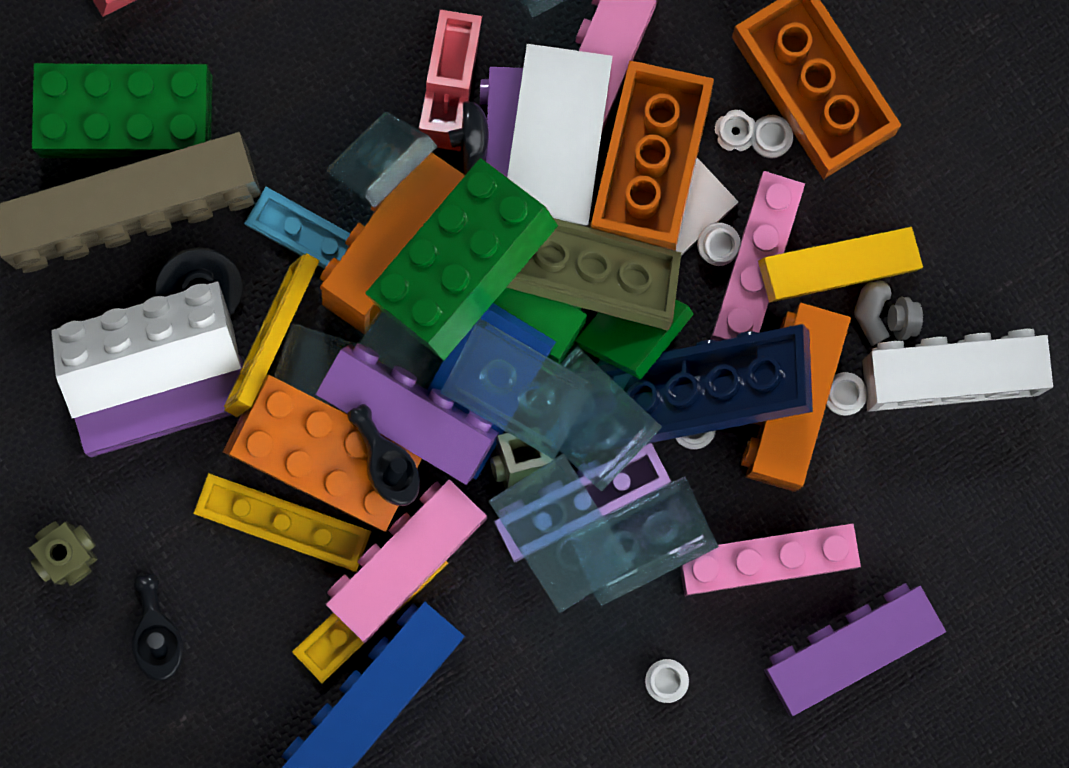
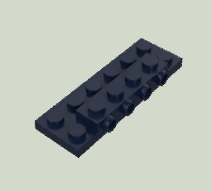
M804 324L761 333L752 331L742 332L736 338L722 341L703 340L698 342L696 346L682 349L666 348L643 378L630 386L626 395L622 397L614 394V376L627 373L611 364L561 373L562 453L569 459L575 458L574 455L579 454L581 456L813 412L810 332Z

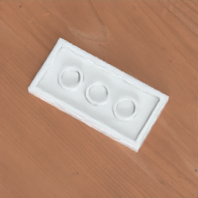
M527 44L507 178L542 203L553 218L588 227L613 56Z

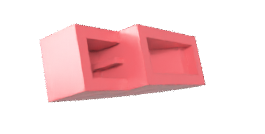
M440 10L426 81V94L419 125L418 145L461 151L462 146L452 148L448 131L462 128L463 103L470 100L482 16Z

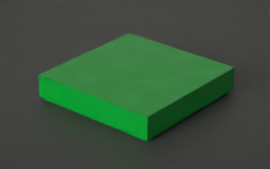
M675 299L673 323L669 330H664L598 312L575 341L582 350L641 380L694 314L688 305Z

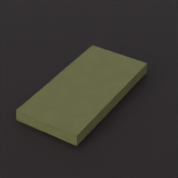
M554 218L558 227L506 287L669 330L673 323L681 252Z

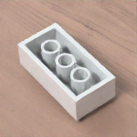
M218 281L207 285L196 284L180 293L166 297H152L139 305L125 309H111L102 316L85 321H71L65 323L60 328L51 330L55 374L72 418L241 369L232 320Z
M1034 329L1009 331L1008 336H1003L1001 339L991 340V333L969 334L964 336V340H959L958 343L948 344L947 337H932L922 339L921 344H916L915 347L904 348L903 341L878 343L877 348H873L862 360L864 384L867 389V412L1039 396L1053 388L1048 335L1035 336Z

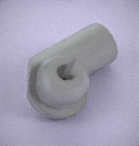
M881 280L868 282L861 289L854 309L855 318L871 347L890 337L880 318V314L885 301L889 300L892 294L890 286Z

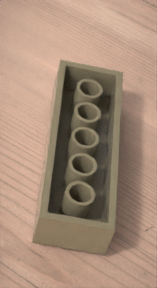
M240 132L0 203V256L16 270L22 268L23 273H29L47 267V260L63 256L64 260L84 257L89 254L88 248L105 243L106 248L124 245L131 241V235L146 231L148 236L167 232L172 229L171 223L188 219V223H197L213 217L212 211L229 206L230 211L248 208L255 204L254 198H258L262 194L248 147Z

